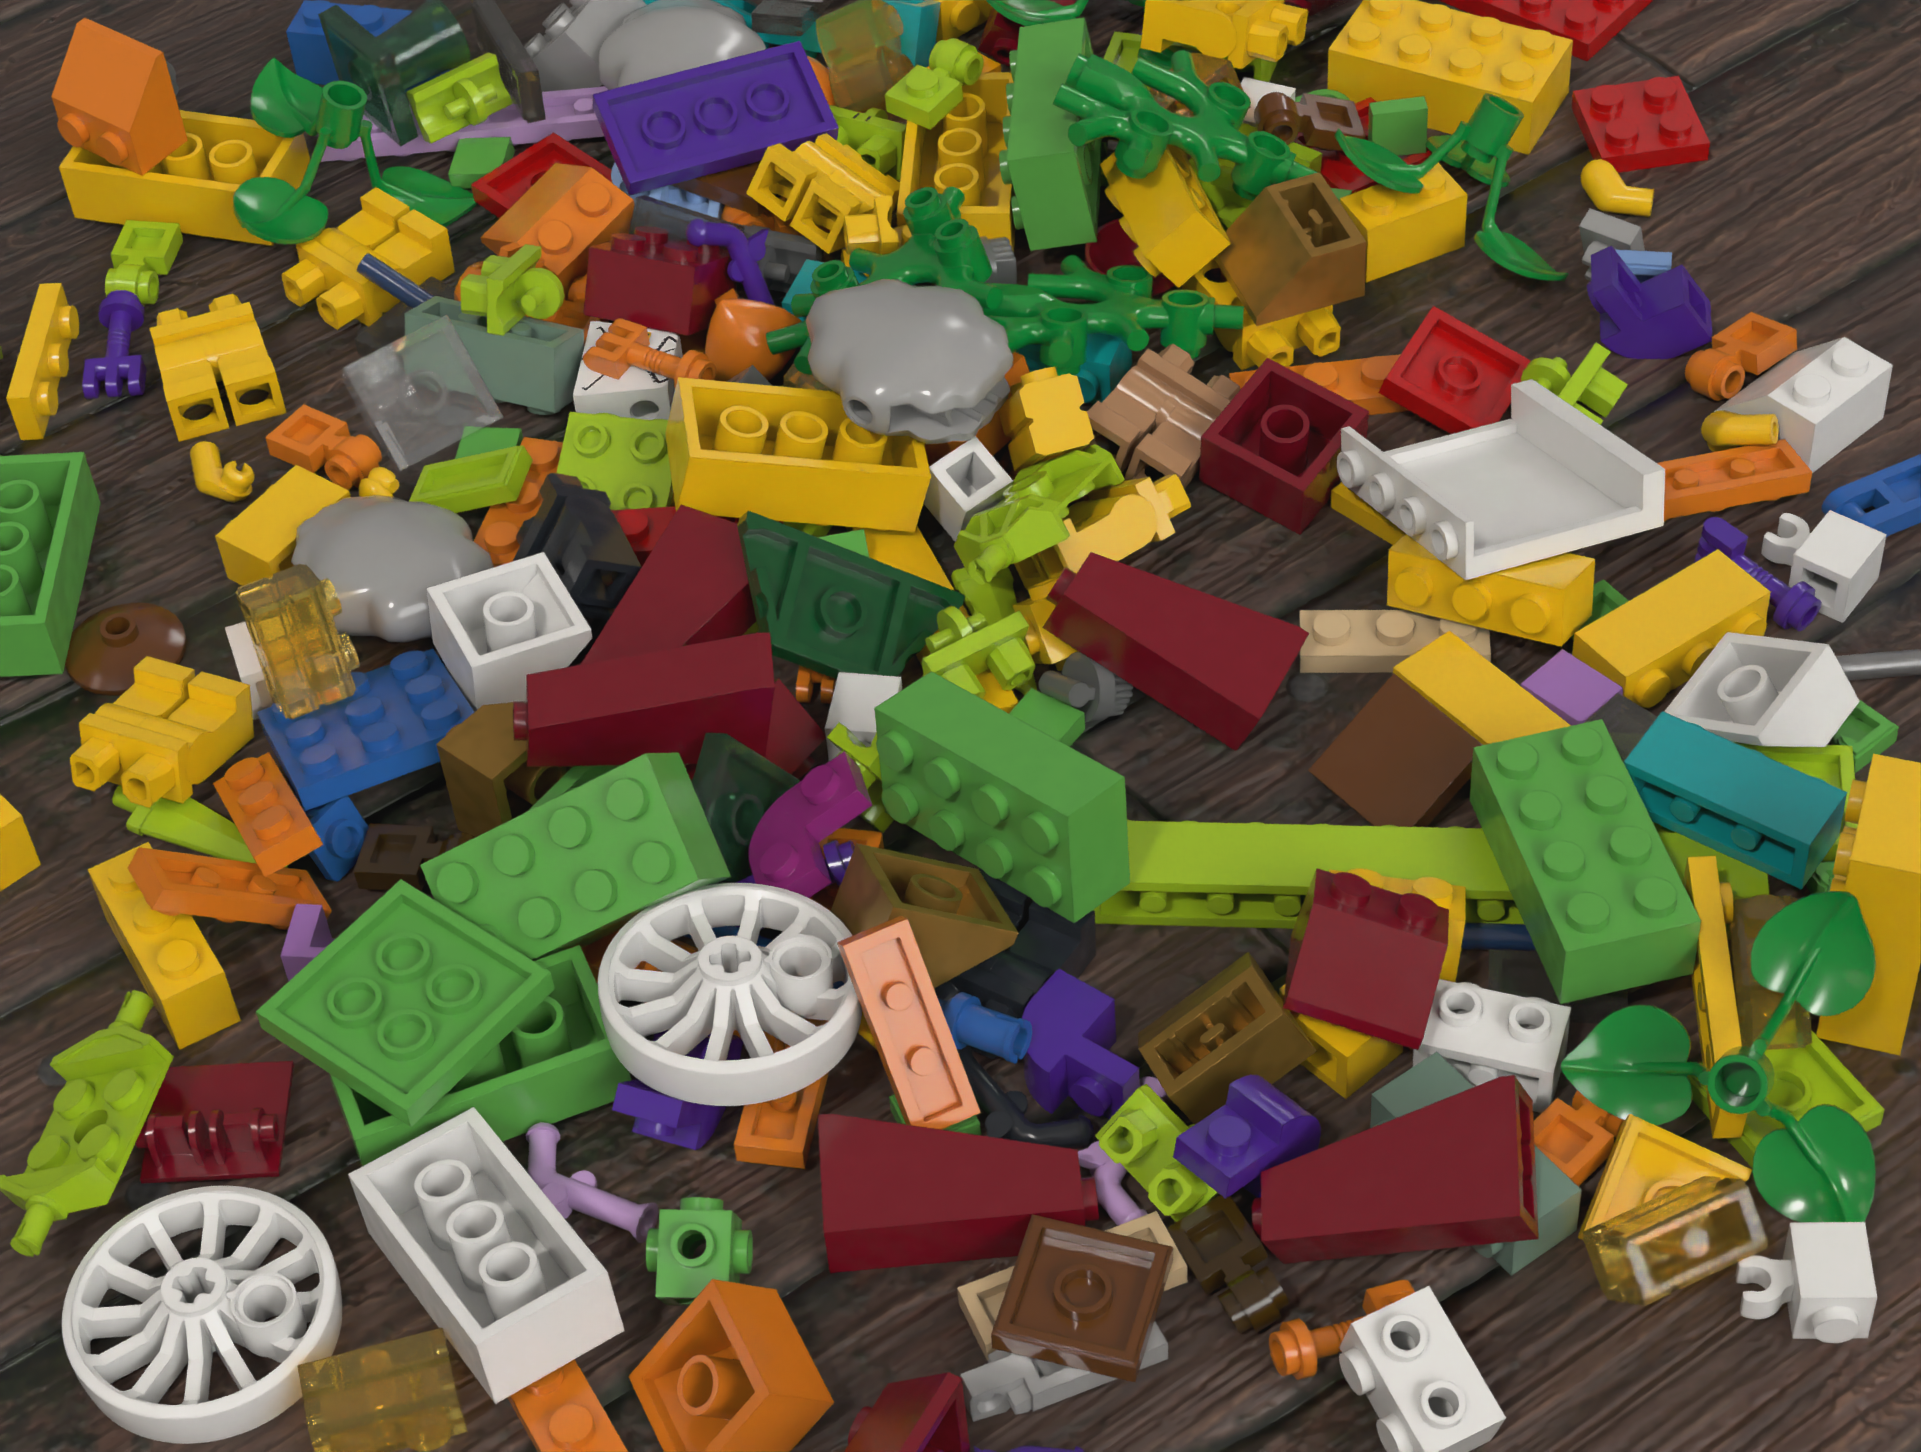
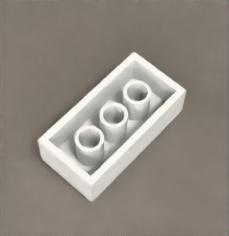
M474 1107L348 1174L368 1233L495 1404L625 1331L607 1270Z

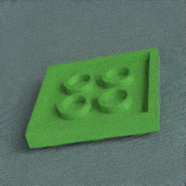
M401 879L256 1011L261 1029L412 1127L530 1014L555 987L551 971Z

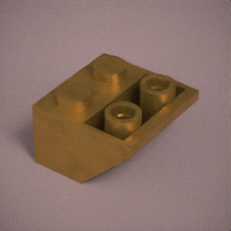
M1320 172L1265 187L1226 230L1231 244L1214 258L1256 326L1365 296L1366 240Z
M1249 952L1138 1033V1049L1168 1097L1195 1124L1226 1104L1229 1085L1235 1080L1248 1075H1259L1273 1084L1317 1052L1291 1012L1283 1008V1000Z

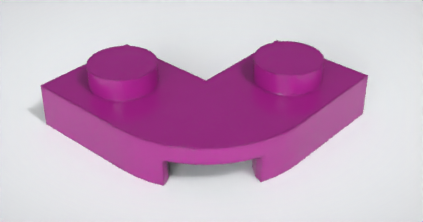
M845 751L825 765L812 769L802 781L780 796L763 815L753 833L749 846V862L756 884L786 889L810 898L832 883L819 842L872 806L860 768Z

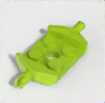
M1096 444L1090 445L1085 451L1074 450L1021 469L1012 485L1003 492L1004 498L995 507L976 513L971 517L966 529L959 532L954 548L965 569L975 582L979 584H985L986 581L990 582L1001 569H1005L1011 564L1020 562L1066 540L1070 534L1062 519L1070 512L1067 507L1070 502L1101 487L1119 485L1125 479L1112 454Z
M132 990L131 993L129 991L126 993L125 1000L115 1021L109 1024L107 1029L95 1032L54 1056L50 1063V1066L67 1082L54 1100V1110L39 1142L29 1153L27 1159L28 1166L25 1172L12 1176L0 1175V1191L14 1204L26 1211L15 1237L11 1240L12 1248L22 1255L33 1257L34 1254L36 1256L40 1254L41 1247L53 1221L66 1219L68 1214L107 1205L174 1058L153 1036L140 1032L149 1011L154 1005L152 998L141 991Z

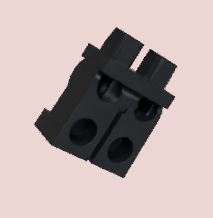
M550 473L547 474L539 490L543 502L536 516L525 520L516 535L520 547L513 561L542 552L545 553L586 622L587 618L593 619L590 626L592 639L579 653L580 655H587L642 566L614 513L609 508L611 502L607 493L583 488L576 476ZM612 571L618 572L614 582L612 580Z
M980 868V873L1018 931L1014 945L934 988L937 998L945 1001L961 992L979 998L981 1006L1019 1019L1022 1018L1024 1010L1032 997L1058 968L1078 979L1096 956L1095 911L1092 910L1073 923L1051 909L1038 905L1032 898L1005 882L992 878ZM971 1046L972 1051L990 1059L997 1057V1055Z

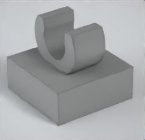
M1589 208L1579 225L1584 251L1582 264L1590 266L1585 274V279L1591 281L1592 254L1611 245L1616 250L1645 251L1640 226Z

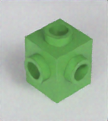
M704 1197L680 1199V1210L660 1209L659 1228H650L648 1230L646 1266L648 1272H657L655 1297L664 1304L689 1306L712 1279L739 1283L740 1274H750L753 1260L752 1231L742 1230V1220L732 1210H723V1200ZM706 1243L704 1253L700 1257L693 1259L696 1248Z

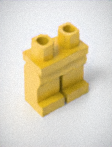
M1146 0L1140 48L1161 53L1174 42L1197 47L1203 55L1211 59H1222L1228 56L1227 66L1243 69L1256 58L1277 62L1283 57L1287 44L1297 46L1304 40L1308 10L1286 5L1284 0Z
M825 133L819 135L815 143L806 141L795 151H790L781 143L768 146L746 194L784 222L793 219L790 224L792 228L830 254L845 247L844 215L872 214L875 196L892 195L893 212L898 203L900 182L890 175L885 176L864 161L861 154L849 145H842ZM774 194L787 198V201L785 202L777 198ZM816 225L829 229L830 233L821 230Z
M375 187L360 197L362 205L360 212L338 227H328L314 239L296 244L299 263L281 275L286 297L300 307L316 298L320 316L327 324L337 330L354 319L372 328L383 321L382 312L389 313L405 303L357 272V267L362 258L370 253L423 289L428 290L455 273L448 229L415 209L410 211L408 205Z
M1214 258L1182 285V290H1194L1204 293L1208 297H1214L1215 305L1243 306L1221 269L1219 283L1210 281L1204 276L1207 271L1220 268ZM1333 305L1259 326L1254 324L1244 308L1243 330L1213 328L1223 347L1229 352H1233V360L1241 370L1254 365L1260 367L1266 358L1284 367H1289L1293 363L1294 350L1305 345L1314 355L1319 357L1337 351L1340 346L1341 327L1333 315Z
M235 294L214 298L213 302L209 305L210 312L189 318L187 312L179 308L158 313L157 326L149 328L161 372L166 402L179 442L229 429L216 384L219 381H223L236 426L287 413L277 375L265 348L250 302L242 304ZM261 389L269 392L268 397L258 404L246 405L239 402L240 397L250 390ZM206 404L213 407L212 412L202 419L190 420L183 417L184 412L194 405Z
M1176 474L1166 475L1153 483L1150 477L1126 480L1116 486H1104L1088 493L1090 500L1078 502L1068 508L1069 514L1062 519L1070 536L1052 547L1014 563L1026 590L1039 582L1060 576L1065 567L1077 573L1090 552L1119 561L1144 547L1149 542L1162 541L1176 533L1170 519L1191 507L1179 477Z
M146 656L133 668L135 683L113 704H103L95 714L89 713L79 722L81 746L70 757L72 781L75 786L94 792L106 782L121 785L123 794L131 803L148 808L161 797L183 804L193 794L192 784L198 785L205 781L254 738L250 685L203 671L195 677V669Z

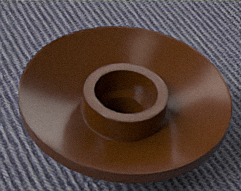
M140 602L115 605L88 617L72 632L65 666L71 679L81 688L95 694L119 696L135 683L133 668L146 656L179 665L186 651V634L177 616L161 606Z

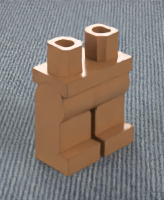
M1175 344L1167 346L1159 354L1148 348L1139 358L1137 365L1133 366L1125 374L1102 403L1097 401L1087 411L1094 439L1081 451H1085L1090 445L1096 444L1095 438L1102 434L1120 446L1117 455L1112 454L1121 473L1129 465L1124 481L1146 478L1145 469L1152 466L1164 475L1176 474L1185 489L1200 470L1201 436L1240 391V386L1224 375H1214L1207 385L1190 375L1194 366L1191 355Z

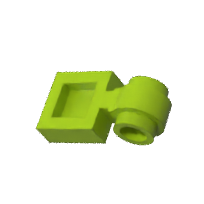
M951 38L947 41L940 40L931 51L929 57L930 69L917 64L885 93L887 112L931 130L963 100L962 86L965 84L973 85L979 79L984 64L982 55L978 54L975 46L956 38Z
M126 220L111 252L114 268H110L106 275V297L112 291L126 290L137 295L143 307L145 304H155L159 294V278L157 274L168 275L183 242L180 224Z

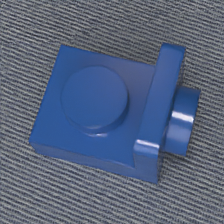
M348 796L304 811L323 843L322 846L308 854L327 880L339 881L357 863L369 828Z

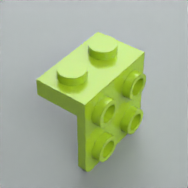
M570 412L557 474L576 476L583 488L606 492L611 502L609 507L611 510L670 507L673 486L665 436L668 420L627 418L609 413L589 414Z

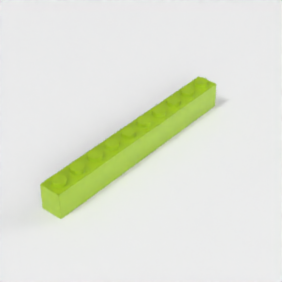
M1127 820L1130 884L1093 909L1095 911V924L1293 929L1316 868L1328 872L1329 870L1347 872L1351 869L1363 868L1373 870L1385 877L1409 880L1434 877L1445 880L1451 885L1465 886V922L1524 924L1483 829L1458 826L1438 828L1398 827L1394 825L1346 826L1330 824H1264L1260 822L1209 823L1196 821ZM1657 831L1682 882L1688 857L1716 856L1719 882H1730L1733 893V921L1731 924H1725L1727 939L1755 940L1766 922L1770 899L1768 874L1679 833Z

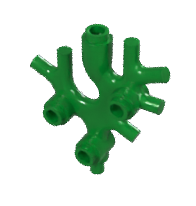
M1186 50L1177 51L1172 55L1171 65L1173 71L1166 70L1139 57L1132 73L1094 54H1091L1089 58L1079 53L1065 84H1061L1053 102V105L1083 119L1070 125L1068 128V138L1075 146H1082L1096 139L1108 136L1119 139L1115 148L1116 166L1122 173L1132 178L1142 179L1148 173L1154 172L1160 163L1167 145L1178 147L1187 152L1196 164L1198 177L1204 182L1215 181L1220 176L1221 169L1218 158L1234 162L1235 166L1231 172L1232 188L1239 196L1250 201H1254L1267 186L1318 173L1294 161L1297 154L1291 152L1289 146L1279 137L1264 131H1254L1249 136L1241 133L1239 129L1251 105L1249 96L1240 88L1229 83L1214 82L1210 86L1206 85L1196 72L1192 54ZM1146 86L1184 104L1192 112L1193 116H1180L1161 107Z
M924 187L915 190L905 199L906 207L904 208L903 216L911 233V237L899 249L883 255L857 248L850 255V267L845 266L839 260H832L819 265L812 273L813 281L810 285L812 293L795 294L791 301V309L795 317H807L817 297L832 290L862 286L881 279H898L912 286L929 283L960 289L975 297L981 307L990 310H996L1000 307L1003 301V292L997 286L984 283L991 276L992 267L977 229L969 225L966 220L961 219L959 209L965 200L963 192L956 187H947L942 194H939L935 188ZM853 270L869 274V276L859 284ZM806 320L766 333L767 344L772 355L802 347L794 360V365L799 372L806 375L812 374L808 362L811 340Z
M1076 255L1067 256L1062 261L1061 272L1064 275L1029 273L1028 286L986 283L1001 288L1003 301L996 310L982 307L985 316L1004 326L1008 336V347L1012 354L1028 345H1040V361L1045 364V368L1056 367L1058 376L1068 373L1076 375L1080 372V365H1083L1087 360L1088 334L1112 335L1121 339L1130 350L1140 351L1149 342V335L1144 329H1160V343L1165 348L1175 344L1189 353L1191 358L1194 359L1200 355V349L1206 346L1207 335H1213V328L1243 330L1244 306L1215 305L1214 297H1208L1204 293L1194 290H1173L1165 293L1162 296V300L1152 299L1153 275L1144 267L1134 265L1116 266L1110 268L1106 275L1092 271ZM1057 298L1089 300L1096 303L1072 304L1060 301Z

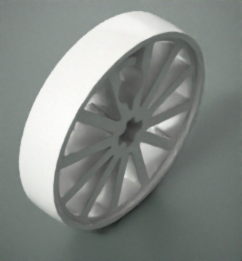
M722 883L707 885L645 908L628 921L615 935L606 949L600 964L598 974L599 1005L610 1046L623 1066L641 1082L665 1095L687 1102L714 1106H740L778 1099L799 1091L823 1077L839 1063L850 1049L859 1030L862 1008L837 945V942L853 935L838 917L819 903L798 893L762 884ZM740 926L737 936H723L716 938L712 928ZM762 927L783 931L766 947L756 945ZM690 934L698 951L691 954L670 941ZM646 961L663 972L635 968L640 962ZM833 982H844L843 986L833 989ZM627 1000L647 1003L628 1008L619 1004V1001ZM803 1018L827 1020L828 1022L817 1027ZM668 1030L657 1041H650L644 1038ZM734 1030L738 1031L751 1057L750 1059L726 1060ZM763 1030L791 1047L774 1053ZM711 1033L704 1059L685 1056Z
M206 1186L183 1190L154 1200L128 1214L104 1233L87 1252L71 1279L62 1311L64 1347L71 1366L87 1394L108 1418L124 1429L148 1439L178 1444L206 1443L234 1437L255 1429L283 1413L311 1388L325 1369L336 1347L342 1323V1296L339 1275L331 1249L318 1226L302 1210L283 1198L265 1191L240 1186ZM228 1225L252 1227L230 1257L223 1258L226 1227ZM203 1228L200 1255L197 1258L183 1260L170 1238L190 1230ZM280 1238H285L297 1246L294 1250L258 1268ZM150 1248H155L168 1273L165 1276L154 1278L128 1265ZM314 1273H319L320 1282L312 1291L296 1292L295 1283ZM108 1289H114L143 1302L140 1305L98 1308ZM274 1316H278V1317H276V1318L273 1319V1320H270V1321H267V1322H263V1321H265V1320L268 1319V1318H271V1317H274ZM307 1322H311V1324H310V1326H309V1328H308V1330H307V1332H306ZM132 1336L99 1355L91 1354L90 1342L92 1339ZM233 1342L246 1347L258 1356L271 1358L281 1364L268 1375L256 1381ZM216 1351L240 1391L208 1401L213 1352ZM151 1362L132 1389L120 1391L110 1385ZM188 1363L185 1396L182 1404H158Z

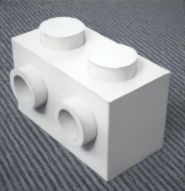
M1439 979L1423 1041L1419 1050L1414 1049L1413 1067L1435 1052H1438L1473 1087L1501 1076L1515 1075L1533 1100V1111L1542 1113L1553 1102L1561 1072V1062L1567 1050L1571 1007L1550 1003L1537 997L1526 998L1488 990L1472 983H1456Z
M1430 1286L1350 1324L1339 1347L1342 1351L1339 1355L1340 1366L1352 1390L1357 1395L1365 1393L1379 1417V1420L1376 1422L1378 1435L1387 1452H1469L1492 1440L1506 1417Z

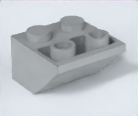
M569 0L573 5L569 8L564 2L561 3L542 23L546 28V34L542 36L540 33H537L519 51L518 56L523 62L510 78L517 85L546 92L600 87L602 84L600 82L599 51L603 41L609 34L621 27L625 16L647 4L643 0Z

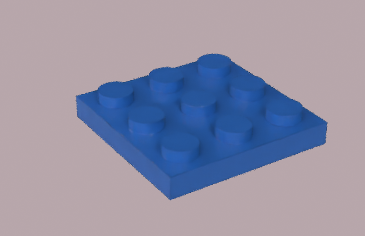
M430 649L425 652L409 651L396 656L389 665L366 673L351 672L336 678L330 686L308 694L294 693L277 699L271 707L258 711L257 715L263 732L304 811L440 762L436 744L446 736L451 728L462 723L472 715L474 710L434 649Z

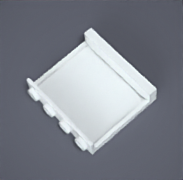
M1533 379L1511 384V419L1383 452L1350 426L1341 428L1342 452L1337 456V470L1342 484L1465 580L1664 526L1665 468Z

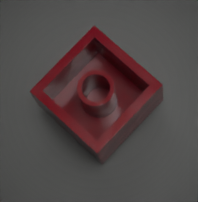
M639 226L635 227L634 234H612L611 241L589 247L583 315L612 321L621 318L647 328L688 336L709 328L711 317L716 308L714 300L733 288L736 291L737 282L731 280L727 272L728 265L732 261L728 250L721 249L720 246L701 245L700 247H695L688 240L684 242L668 239L669 231L657 227Z
M1266 358L1201 436L1199 481L1301 535L1331 498V490L1342 482L1337 470V456L1342 452L1341 428L1350 426L1367 439L1369 410Z

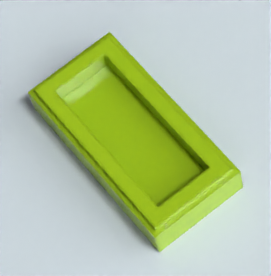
M521 445L425 465L409 502H425L458 513L516 501L533 459L525 447Z

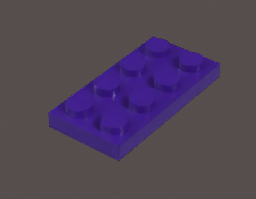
M800 41L593 94V110L629 196L761 161L768 146L781 143L790 151H795L806 141L815 143L817 137L825 133L835 140L838 137L839 127Z

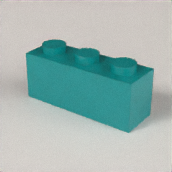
M1664 711L1660 713L1623 762L1652 822L1799 889H1803L1839 837L1847 796L1846 791Z

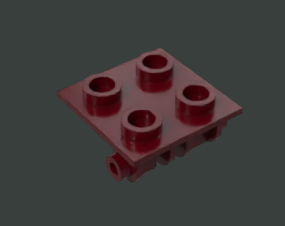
M274 1061L169 1067L153 1102L148 1120H145L136 1140L138 1149L145 1148L140 1176L141 1183L279 1177L294 1062Z

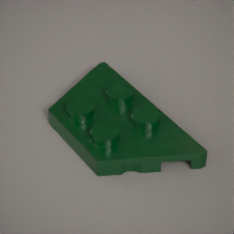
M749 510L739 518L737 528L759 633H770L773 656L837 679L839 672L897 677L903 671L908 661L926 645L925 639L939 629L937 624V614L939 611L949 606H955L959 609L964 604V594Z

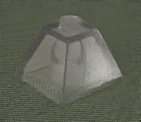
M448 315L343 367L342 380L370 431L399 472L459 442L462 438L503 419V415Z

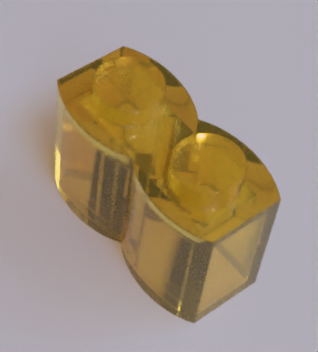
M858 0L816 19L817 37L823 57L829 68L830 86L836 106L864 114L868 109L874 107L882 109L888 114L885 93L914 68L910 59L901 53L900 35L903 34L904 29L897 10L882 0Z

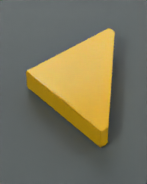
M1629 1114L1626 1120L1622 1122L1578 1238L1588 1242L1738 1187L1749 1180L1752 1169Z

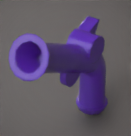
M700 218L690 221L686 229V237L691 245L695 247L713 245L727 248L732 259L727 268L730 279L742 283L749 300L775 305L757 261L765 256V242L769 229H761L747 238L740 229L731 224L704 222Z

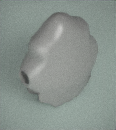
M658 0L638 8L625 16L621 27L609 34L603 41L599 51L600 82L608 90L762 51L766 47L762 38L755 31L747 27L743 15L730 7L723 6L712 0Z
M881 279L862 286L832 290L817 297L806 318V325L811 340L808 362L814 379L841 396L844 411L852 422L873 433L885 436H909L925 444L969 441L977 435L979 429L990 423L994 413L1008 399L1010 388L1005 379V374L1013 366V354L1008 347L1006 330L1004 326L985 316L978 300L963 290L942 286L918 287L898 279Z
M381 495L344 498L336 504L324 507L314 517L305 520L297 527V545L291 560L293 565L301 569V579L297 584L295 592L299 600L307 605L310 617L319 626L329 632L351 636H377L388 642L403 643L432 638L426 588L494 568L490 554L473 542L472 532L468 524L456 513L425 502H407L396 497ZM324 618H332V624Z

